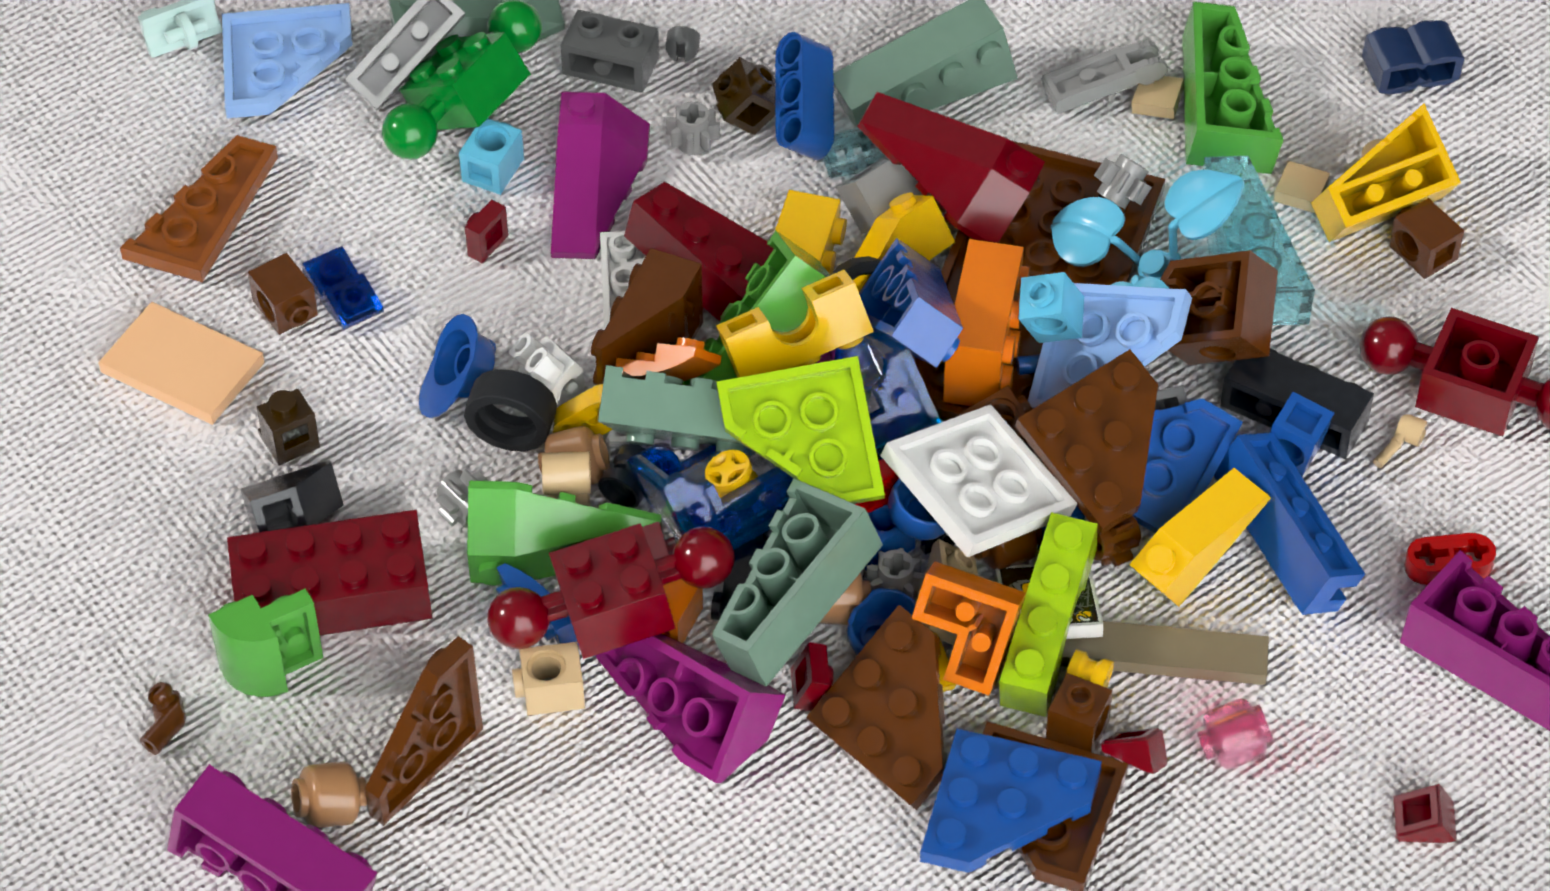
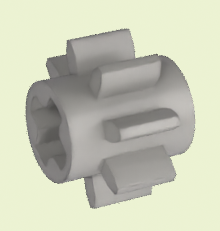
M696 101L675 106L676 117L666 118V134L670 135L671 147H678L683 153L688 155H698L705 151L709 152L711 150L710 139H720V123L716 121L715 109H708L704 104Z
M1120 154L1116 162L1105 158L1094 175L1102 182L1097 192L1123 209L1127 207L1130 201H1135L1141 205L1152 188L1143 181L1149 171L1123 154Z
M467 469L464 471L456 470L448 474L439 484L436 501L441 507L438 513L451 526H454L457 522L463 527L468 525L469 480L489 481L480 471H476L472 475Z
M903 548L890 550L885 553L879 551L878 565H867L866 581H870L871 591L878 588L898 589L914 599V591L920 592L925 574L921 573L922 559L920 557L913 559Z

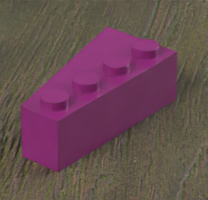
M1460 550L1410 604L1400 643L1550 731V636L1538 626V617L1525 606L1518 609L1502 595L1503 587L1490 575L1482 578L1471 568L1472 560Z

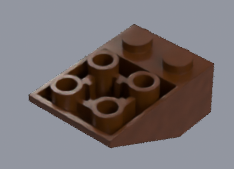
M650 248L642 264H635L629 277L626 293L623 297L618 296L615 299L611 308L609 323L605 330L599 329L593 339L591 355L595 356L596 368L593 375L594 385L597 386L604 383L606 365L615 366L616 358L635 360L637 352L656 354L657 343L676 345L677 338L679 337L695 339L703 324L701 263Z

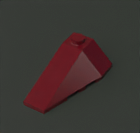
M876 92L857 126L894 165H903L918 181L915 187L924 196L928 194L934 196V199L947 211L944 217L956 229L974 240L999 242L1030 193L1045 161L1008 138L880 92Z

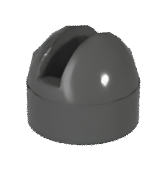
M676 26L669 29L665 43L668 56L675 62L678 61V57L685 58V63L691 61L697 55L701 36L695 29L690 27Z

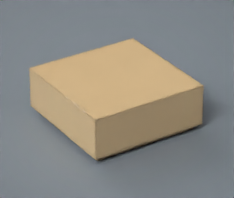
M1163 76V79L1155 80L1154 83L1149 85L1138 83L1131 103L1132 114L1174 119L1184 90V79Z
M1288 161L1275 189L1273 201L1315 213L1311 202L1327 188L1330 173Z

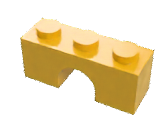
M841 270L801 288L807 301L808 311L803 323L792 331L778 332L771 329L769 321L759 307L716 325L736 376L744 377L815 364L820 360L821 355L836 348L842 350L852 348L861 343L864 336L873 333L874 330L855 282L847 272Z

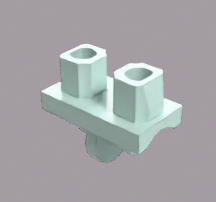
M180 0L159 9L154 7L143 11L138 16L146 47L152 58L184 46L188 50L198 47V41L223 32L216 13L214 0Z

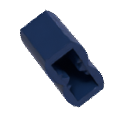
M1440 20L1421 21L1407 29L1402 27H1383L1366 35L1362 58L1378 92L1382 94H1398L1410 91L1418 86L1431 88L1453 83L1460 79L1465 59L1448 23Z

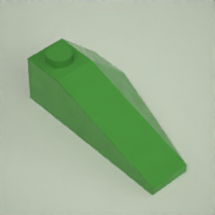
M469 480L467 557L470 583H483L490 586L501 585L502 582L497 567L504 563L519 569L534 580L555 576L556 574L549 556L550 552L639 523L644 527L659 521L662 528V515L608 502L601 504L597 508L575 502L576 495L560 492L557 499L532 493L533 485L520 482Z

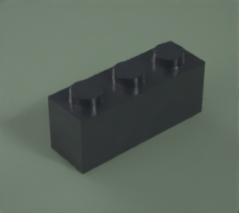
M1270 348V353L1267 357L1235 360L1224 377L1221 407L1272 428L1274 421L1292 392H1295L1334 412L1320 449L1345 460L1347 459L1369 422L1374 397L1373 392L1363 389L1358 384L1344 381L1320 371L1315 366L1306 365L1282 355Z

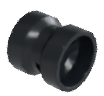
M624 444L614 457V467L608 468L599 480L598 487L602 495L612 504L635 509L645 496V486L655 481L661 467L656 457L647 449L639 445Z

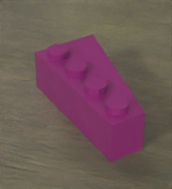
M209 764L174 808L167 851L180 858L187 851L204 860L201 863L202 869L217 877H220L223 871L237 876L243 884L244 891L373 890L377 872L372 869L370 863L364 857L355 852L346 853L335 846L322 830L313 825L304 826L290 817L280 803L271 798L262 799L248 790L244 782L229 771L221 772Z

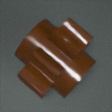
M1133 516L1125 519L1102 535L1097 533L1095 561H1101L1102 566L1112 563L1116 567L1134 559L1131 549L1139 546L1141 530Z

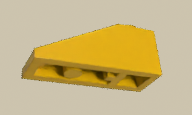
M912 192L894 198L889 203L890 209L876 218L854 258L870 256L882 260L895 239L898 238L930 261L954 244L955 240L934 196L914 195ZM871 274L861 275L853 279L858 292L861 291Z
M1233 468L1160 527L1129 565L1180 607L1271 497Z

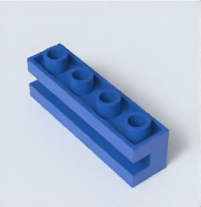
M1275 434L1237 435L1215 472V479L1218 481L1235 468L1271 497L1246 527L1248 532L1252 535L1269 562L1270 567L1274 570L1302 615L1338 612L1347 600L1340 588L1356 587L1365 576L1364 571Z

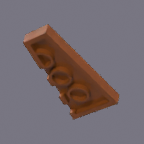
M236 135L201 169L202 176L190 186L184 185L174 195L175 202L162 214L156 212L145 223L146 230L135 240L129 238L120 247L122 259L203 283L278 159L276 146Z

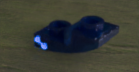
M343 246L302 263V272L314 286V292L343 330L384 312V307L364 273L359 274Z

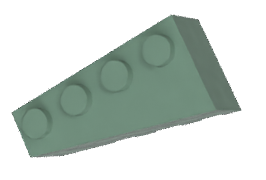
M967 0L835 72L834 92L837 101L861 136L864 133L857 126L876 92L927 110H933L1018 79L1003 26L984 0Z
M606 365L598 422L625 435L626 443L654 446V439L671 441L670 447L686 451H698L699 444L716 445L715 452L717 453L727 450H740L744 452V448L750 449L725 432L715 380L695 377L691 379L690 385H683V380L680 378L652 371H646L645 380H641L624 372L623 367Z
M795 478L787 490L790 498L783 511H776L769 524L772 532L764 548L756 549L749 562L752 570L745 584L737 585L712 633V637L729 668L766 687L883 546L865 508Z

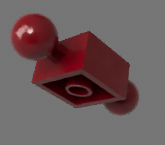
M1454 308L1450 309L1434 347L1418 342L1414 329L1406 321L1397 317L1387 316L1378 318L1364 329L1360 338L1359 349L1363 361L1370 369L1385 375L1398 374L1409 366L1423 370L1415 404L1416 408L1503 437L1519 402L1534 407L1540 422L1550 430V379L1545 383H1541L1528 378L1532 369L1539 336Z
M639 523L550 552L549 556L560 591L540 596L535 591L524 587L506 589L494 598L489 607L487 615L488 626L493 637L502 645L512 649H525L535 645L544 637L548 630L549 622L569 616L582 657L586 659L676 629L663 585L680 579L692 587L701 589L712 588L721 584L727 579L733 569L735 560L734 549L729 539L719 530L711 527H697L687 531L679 538L674 547L673 554L654 560L642 525Z

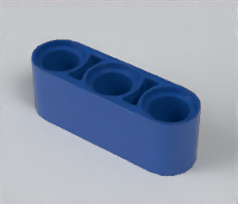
M790 32L781 39L775 54L776 140L780 146L813 160H820L825 157L831 150L834 142L833 53L830 47L799 33Z

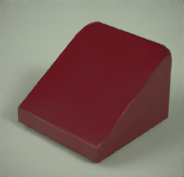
M1159 728L1116 732L1101 744L1102 752L1150 774L1157 773L1167 765L1163 732Z
M1440 784L1393 796L1396 839L1399 842L1451 843L1457 841L1454 802Z

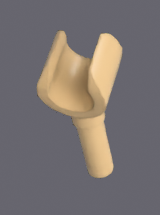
M1410 414L1403 415L1397 425L1395 435L1373 460L1374 465L1382 468L1401 449L1404 442L1419 447L1426 434L1425 427L1427 421Z

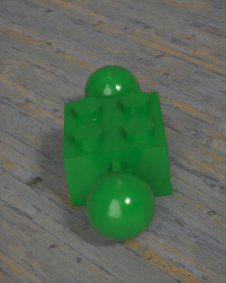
M505 0L499 3L489 15L487 22L488 34L478 32L472 36L463 37L451 35L437 45V52L428 61L417 65L409 74L411 78L399 89L408 104H402L393 108L387 114L382 124V139L392 154L406 160L419 159L428 154L434 147L438 130L479 127L531 75L519 53L530 50L538 42L542 32V21L538 11L530 3L524 0Z

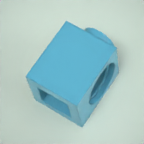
M488 118L479 127H475L459 151L462 182L501 195L524 160L522 130L510 124Z
M1060 272L1022 277L1018 319L1038 343L1082 338L1084 296L1067 274Z

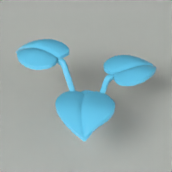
M1205 169L1188 172L1177 179L1170 187L1165 198V209L1174 218L1168 226L1169 253L1162 250H1150L1139 256L1122 239L1115 236L1124 225L1125 216L1114 202L1101 197L1077 200L1063 208L1055 216L1051 224L1055 249L1067 263L1085 267L1102 260L1108 253L1111 243L1136 264L1139 274L1132 277L1131 283L1116 282L1111 285L1169 288L1160 279L1170 261L1181 259L1178 253V228L1183 236L1189 240L1203 239L1217 231L1236 207L1242 195L1245 182L1237 175Z

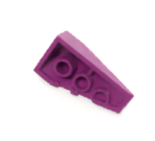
M561 92L551 258L596 259L601 249L600 232L611 231L619 207L623 200L627 201L632 191L634 179L639 171H643L648 161L650 123L606 93Z

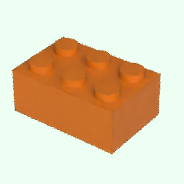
M969 239L954 305L963 330L958 335L960 339L958 348L945 361L943 402L973 406L1008 385L1011 388L1014 366L1007 364H1012L1013 358H1017L1020 346L1021 331L1015 329H1019L1021 323L1018 319L1021 278L1030 277V267L1022 266L1024 247Z

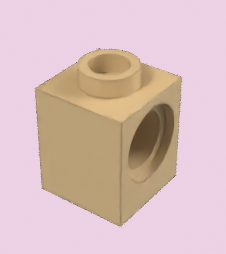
M577 642L519 649L521 668L512 669L515 698L525 697L527 716L585 709L583 679ZM546 678H553L552 680H548V681L542 680V679H546Z

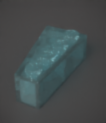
M1249 156L1204 157L1203 170L1237 175L1245 182L1242 195L1233 212L1217 231L1206 237L1209 256L1251 250L1278 270L1272 325L1309 324L1315 289Z

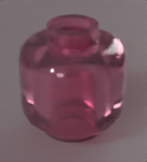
M1244 698L1233 700L1206 711L1203 716L1205 729L1196 732L1206 759L1209 760L1216 757L1220 766L1227 770L1263 758L1267 753V743L1274 741L1260 704L1252 706Z

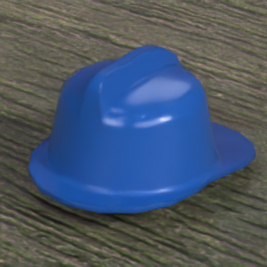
M465 314L454 316L440 334L434 358L419 394V409L421 414L428 418L439 417L451 407L457 398H469L474 381L482 373L494 369L496 344L477 333V326L472 317Z

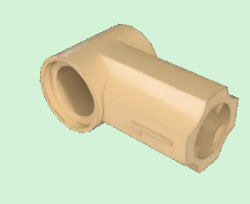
M590 452L542 453L543 495L557 499L560 492L576 495V503L590 506Z

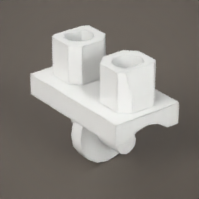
M525 332L510 349L509 353L522 364L518 371L542 382L553 393L556 403L558 401H568L576 397L584 388V369L547 335L539 342L529 333Z

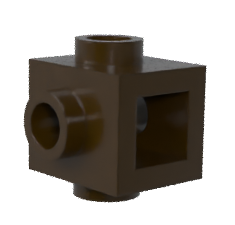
M739 57L712 83L717 99V109L722 115L723 121L752 135H756L776 116L775 77L764 65H755Z

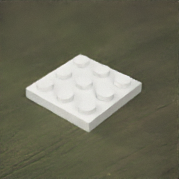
M991 404L886 443L880 455L967 558L1047 526L1051 512L1069 517L1078 504Z

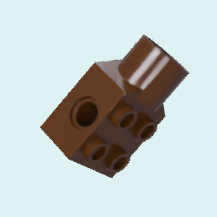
M1251 250L1170 261L1160 280L1169 289H1186L1191 295L1192 301L1182 340L1167 351L1188 365L1269 356L1278 270Z

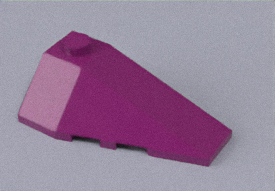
M664 634L596 655V658L627 696H633L648 714L646 720L653 729L661 730L674 746L671 751L679 761L715 783H722L769 740L786 696L769 685L766 687L732 671L728 664Z

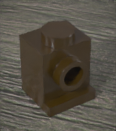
M299 388L291 392L287 390L277 391L270 396L268 402L257 406L260 424L258 434L278 466L320 448L315 413ZM295 428L299 430L302 436L283 443L282 434Z

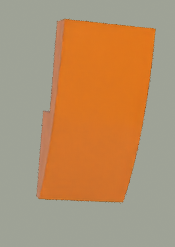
M679 337L677 338L676 345L657 343L656 354L637 352L635 360L616 358L615 367H623L624 372L641 380H645L646 371L666 373V376L677 377L686 381L718 367L722 356L704 350L705 342Z

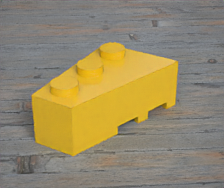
M1425 104L1421 105L1311 202L1328 242L1393 218L1405 207H1413L1427 198L1433 202L1439 200L1461 183Z

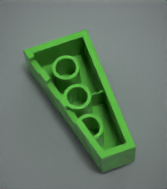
M1193 1L1182 36L1186 164L1272 174L1283 143V137L1280 129L1275 128L1272 121L1273 109L1269 98H1264L1259 85L1261 76L1257 66H1253L1248 54L1250 46L1236 7Z
M775 230L767 245L773 248L772 253L763 266L754 263L745 278L749 282L746 294L741 301L728 304L720 317L719 324L759 307L769 321L771 329L778 332L792 331L803 323L808 311L807 301L801 288L828 277L830 274L818 259ZM720 335L717 340L712 337L706 339L704 350L722 356L721 363L718 367L697 378L715 381L738 378ZM691 379L683 381V385H690Z

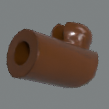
M167 682L155 684L148 692V701L153 704L152 710L155 722L140 737V742L146 750L154 755H158L182 729L186 721L183 699L177 690H173L172 686Z

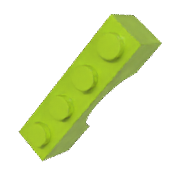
M1051 512L999 681L1000 706L1047 718L1048 709L1051 705L1060 674L1063 651L1073 612L1081 592L1085 590L1096 554L1097 523Z

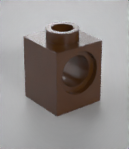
M1427 198L1413 207H1405L1396 215L1393 220L1389 247L1420 276L1426 279L1458 260L1464 230L1432 200Z
M287 253L248 271L252 300L279 335L294 327L302 326L310 319L318 316L314 286Z
M1067 673L1048 709L1046 739L1094 753L1109 724L1113 690Z

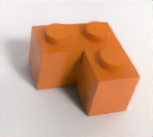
M936 561L933 562L925 574L911 619L957 634L943 680L988 696L991 694L997 683L1026 592Z

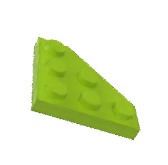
M858 356L716 381L726 433L793 478L848 502L857 504L884 499L885 493Z

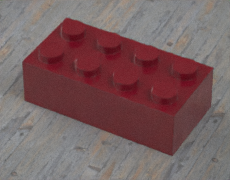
M417 509L227 537L234 601H239L253 595L260 608H263L279 597L292 595L306 589L314 602L320 636L433 619Z

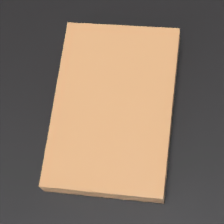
M151 301L98 363L102 373L213 425L265 362L262 352Z

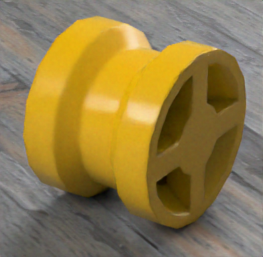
M740 450L723 451L714 456L706 466L705 478L711 488L715 490V496L722 507L728 510H739L746 508L759 497L762 490V482L756 472L752 470V464L744 452Z
M1076 649L1066 674L1069 673L1108 688L1114 661L1106 658L1097 661L1089 658L1086 651Z

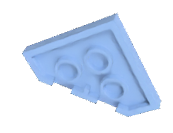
M349 3L222 14L224 95L227 118L272 114L353 45Z
M1074 283L1084 296L1082 338L1043 343L1028 398L1032 409L1131 349L1144 367L1182 340L1192 301L1191 295L1186 289Z

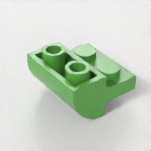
M306 589L292 595L279 597L263 608H260L254 596L250 595L242 600L229 602L219 610L208 614L220 671L232 687L244 694L256 697H271L286 693L288 688L285 675L323 658L314 602Z

